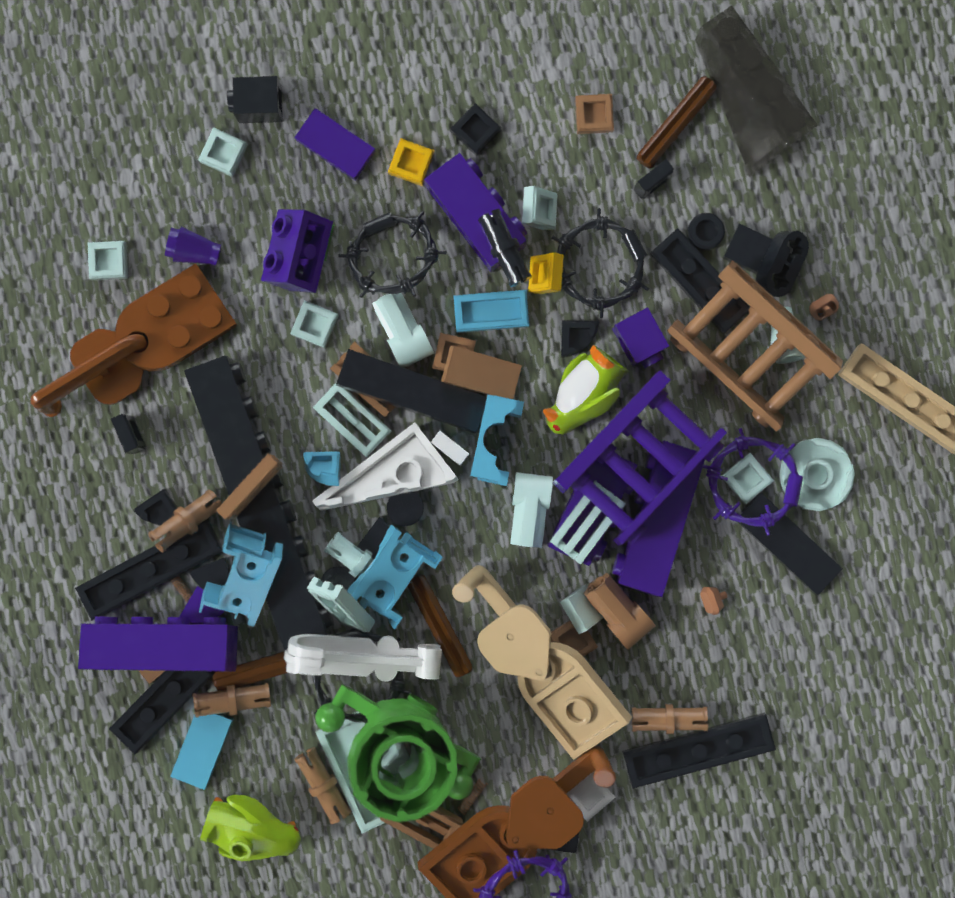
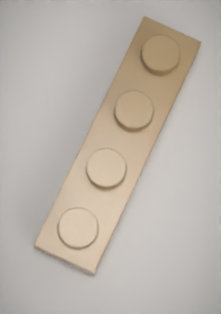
M859 344L838 373V376L955 455V406L864 344Z

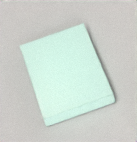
M345 719L343 726L338 731L328 733L318 729L315 732L361 833H365L385 822L381 821L380 817L375 816L364 807L353 795L354 789L348 776L347 757L354 737L363 728L365 723ZM399 742L390 746L381 758L382 767L394 775L398 773V766L404 764L410 757L404 743Z

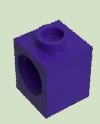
M648 307L615 324L612 328L632 367L641 363L645 369L664 358L661 352L669 347Z

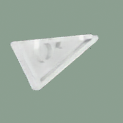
M414 422L341 478L339 486H331L312 502L320 511L452 484L459 479Z

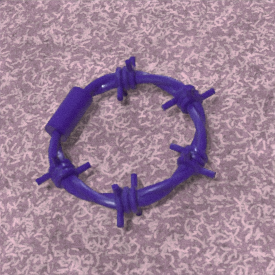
M740 428L741 436L734 438V441L713 460L711 466L703 465L704 469H708L706 476L708 477L713 500L719 509V512L713 519L716 520L721 515L724 519L729 518L730 520L750 526H763L766 535L769 536L768 527L774 526L775 522L779 521L792 506H798L804 477L798 474L795 461L789 453L796 445L792 443L787 449L786 446L784 447V444L779 445L775 442L765 441L756 437H745L742 428ZM749 446H765L774 452L768 458V461H771L776 456L780 461L783 460L791 471V474L788 475L783 504L785 505L780 510L771 513L767 504L765 505L767 513L761 514L760 517L745 518L735 512L741 505L739 501L732 508V505L728 502L725 503L717 491L718 479L728 481V477L720 476L722 471L720 467L726 455L738 450L740 458L743 459L742 450L748 449Z
M515 850V857L511 859L507 855L506 858L509 863L490 877L486 885L473 889V892H480L479 898H501V896H494L495 887L506 873L512 871L514 879H517L516 872L521 870V873L525 874L523 866L533 864L546 868L540 874L541 877L549 872L553 876H558L561 880L562 886H559L560 890L558 893L551 892L550 896L572 898L567 876L563 869V864L568 858L565 857L561 862L556 858L550 859L548 854L545 857L519 858L518 851Z

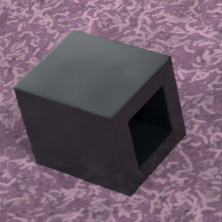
M277 76L233 77V90L227 91V105L229 113H233L239 123L283 122L282 86Z

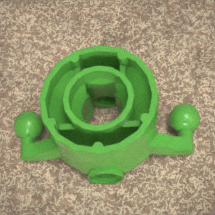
M342 684L333 701L323 704L317 710L315 715L318 728L328 733L338 731L343 726L345 721L343 708L345 704L351 706L367 718L368 722L354 737L347 757L348 776L354 789L353 795L375 816L395 822L417 820L436 810L448 795L453 799L461 800L467 798L472 793L473 779L471 776L481 758L467 749L452 743L439 717L436 715L438 709L420 697L409 694L406 699L381 700L376 703ZM403 741L412 742L410 757L404 764L398 766V773L396 775L382 767L381 758L387 748ZM457 764L462 765L460 770H457Z

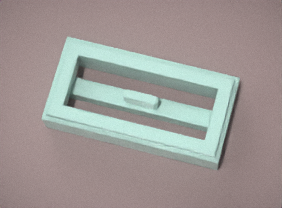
M336 383L313 407L365 457H368L385 437L391 433V430L347 389L336 386ZM338 392L381 430L376 436L334 398ZM328 402L371 441L367 446L361 443L324 408Z
M593 482L621 509L625 506L626 503L618 499L598 482ZM585 495L550 540L551 543L579 564L584 561L612 523L605 516L579 553L573 550L600 514L601 510L595 506L569 542L565 544L561 541L590 502Z
M312 578L307 589L340 624L363 632H370L375 620L343 586L336 585L335 587L331 582L324 581L323 583L319 578Z

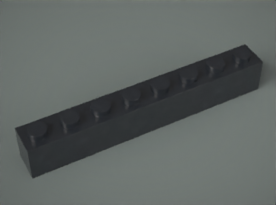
M225 355L186 369L184 373L225 487L230 496L267 455L266 453L272 450L265 431L258 432L254 418L259 417L255 401L252 396L246 397L241 384L247 382L243 368L239 361L233 363L232 358ZM279 471L237 516V520L242 528L261 534L266 533L264 550L272 552L276 542L283 544L282 560L267 594L266 601L284 651H286L289 639L295 635H330L329 627L334 626V620L327 609L321 606V603L307 589L312 578H318L315 570L309 571L304 557L309 556V551L303 536H296L291 522L297 519L290 500L283 501L279 487L284 486V482Z

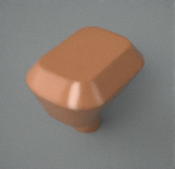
M826 294L811 303L809 307L810 314L816 320H824L838 311L839 302L834 295Z
M703 587L700 596L706 612L717 615L724 608L722 600L727 598V593L725 591L719 593L716 587Z

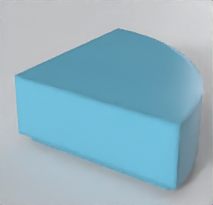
M303 452L305 469L311 478L325 485L339 486L340 452Z

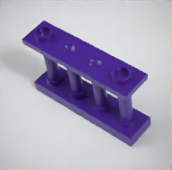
M660 370L553 482L563 494L569 487L575 492L577 490L581 491L622 530L613 540L618 546L622 545L626 540L632 545L647 529L642 523L703 458L710 462L724 447L720 440L727 432L723 428H720L709 437L666 397L668 393L663 388L671 380ZM647 405L652 410L657 408L700 448L685 465L641 425L643 420L638 415ZM621 433L626 437L631 435L674 475L659 492L615 452L617 447L612 442ZM595 460L601 465L605 462L648 503L633 520L589 479L591 475L586 470Z

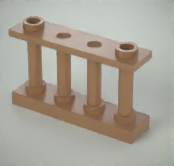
M732 260L718 275L723 281L720 284L722 288L687 326L677 319L667 332L672 335L670 340L680 351L684 353L689 351L753 410L751 414L758 423L766 428L770 425L777 432L782 427L785 419L778 411L816 374L820 376L824 373L831 379L841 370L843 360ZM741 297L751 306L748 309L749 314L712 351L697 335L733 298L738 299ZM768 322L778 331L776 334L777 339L739 376L724 361L760 324L765 325ZM788 349H798L806 357L804 359L805 365L766 401L751 386Z

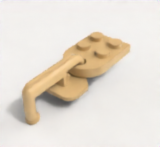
M481 565L473 567L453 587V597L463 603L469 602L474 598V589L477 588L499 617L487 625L478 635L477 643L480 652L496 671L518 676V686L522 696L573 760L630 722L632 716L586 659L568 645L551 642V631L536 611L526 605H515L485 567Z

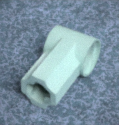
M402 293L386 294L372 303L377 317L389 337L387 341L400 367L406 368L434 354L420 324L417 325Z
M516 472L512 505H515L510 544L542 548L546 509L549 510L553 477Z

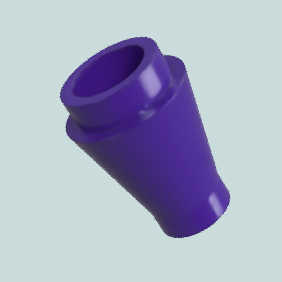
M182 226L180 229L171 227L166 243L165 256L173 258V262L201 263L217 266L222 244L214 243Z

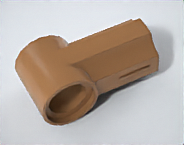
M608 573L597 577L588 585V588L583 593L596 611L608 622L606 624L607 627L627 650L656 627L643 609L635 601L632 602Z

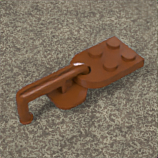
M195 263L130 303L120 314L115 331L97 329L78 340L70 351V360L74 369L35 392L30 399L31 405L46 416L54 417L61 412L62 403L60 399L86 384L94 398L106 405L117 404L139 390L144 370L162 371L169 369L235 328L237 324Z
M595 745L579 756L553 779L548 776H536L530 779L512 794L510 806L497 805L479 811L417 862L419 871L445 898H479L480 892H473V889L486 885L490 877L509 863L506 858L507 855L511 859L515 857V850L518 851L519 858H532L536 856L537 849H558L580 832L584 824L581 809L567 793L593 771H595L593 780L600 787H610L616 781V774L605 751L599 745ZM531 864L523 866L524 870L526 871ZM521 870L516 872L518 877L522 874ZM512 871L506 873L495 887L494 896L515 880Z

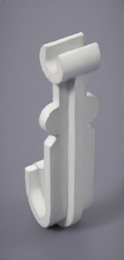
M301 634L289 639L284 660L287 662L286 672L296 674H332L367 677L375 670L377 678L385 682L394 679L397 671L415 672L416 677L423 679H439L442 649H440V645L419 644L418 649L400 648L398 641L392 636L380 638L376 646L370 638Z

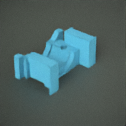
M487 395L470 476L477 477V480L507 486L509 472L497 468L495 464L497 456L490 454L486 450L483 437L492 426L503 425L506 415L521 418L524 401Z
M230 522L225 533L222 550L223 553L234 556L225 586L207 581L202 593L199 613H201L204 605L234 613V619L240 613L247 616V625L254 627L282 560L283 544L276 542L272 552L264 550L266 533L261 534L233 525Z
M391 524L379 545L375 559L369 568L359 575L347 591L356 601L361 596L362 599L359 603L364 609L366 606L372 608L389 619L393 629H396L403 617L393 606L423 562L435 569L443 557L436 550L432 551L412 538L407 531L399 540L398 538L402 532ZM406 553V557L400 559V555ZM382 589V593L376 595V591Z

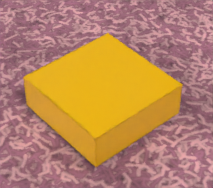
M400 138L388 174L423 186L435 151Z
M553 252L531 256L529 273H531L532 277L529 279L528 284L529 293L545 294L561 291L563 254Z

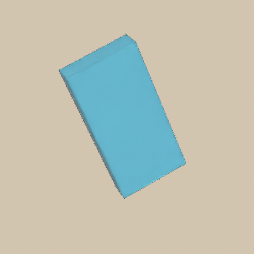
M526 290L454 295L456 333L529 327Z
M221 713L199 716V718H195L194 715L170 777L205 790L234 718Z

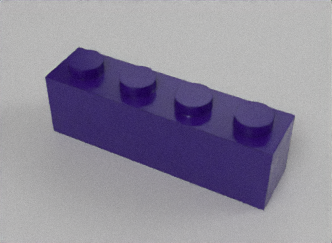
M665 440L661 442L684 465L697 452L696 450ZM650 453L648 454L645 468L651 470L647 482L659 492L674 475ZM705 458L698 463L642 523L647 527L645 532L632 545L627 542L624 554L618 552L612 569V574L617 575L615 580L617 584L656 597H663ZM636 492L634 503L639 504L637 516L648 503Z
M98 616L95 617V624L81 623L78 669L236 672L238 626L226 625V618L204 617L203 624H190V618L167 617V624H154V617H131V624H118V617Z

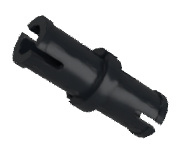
M495 209L491 211L492 215L486 213L478 221L482 225L492 246L490 252L493 258H498L510 287L519 285L518 282L520 281L523 283L529 280L532 275L529 273L517 249L520 245L517 238H512L502 218L500 209Z

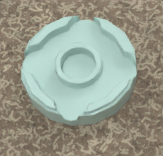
M813 438L797 443L789 453L795 461L798 474L804 477L798 506L802 509L823 511L839 505L847 498L853 488L855 476L853 464H851L847 452L840 445L827 439ZM782 460L779 477L782 490L785 492L788 475L791 474V471Z

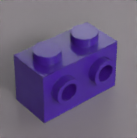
M278 209L277 216L272 224V237L268 253L263 261L261 281L290 291L316 293L333 221L307 210Z

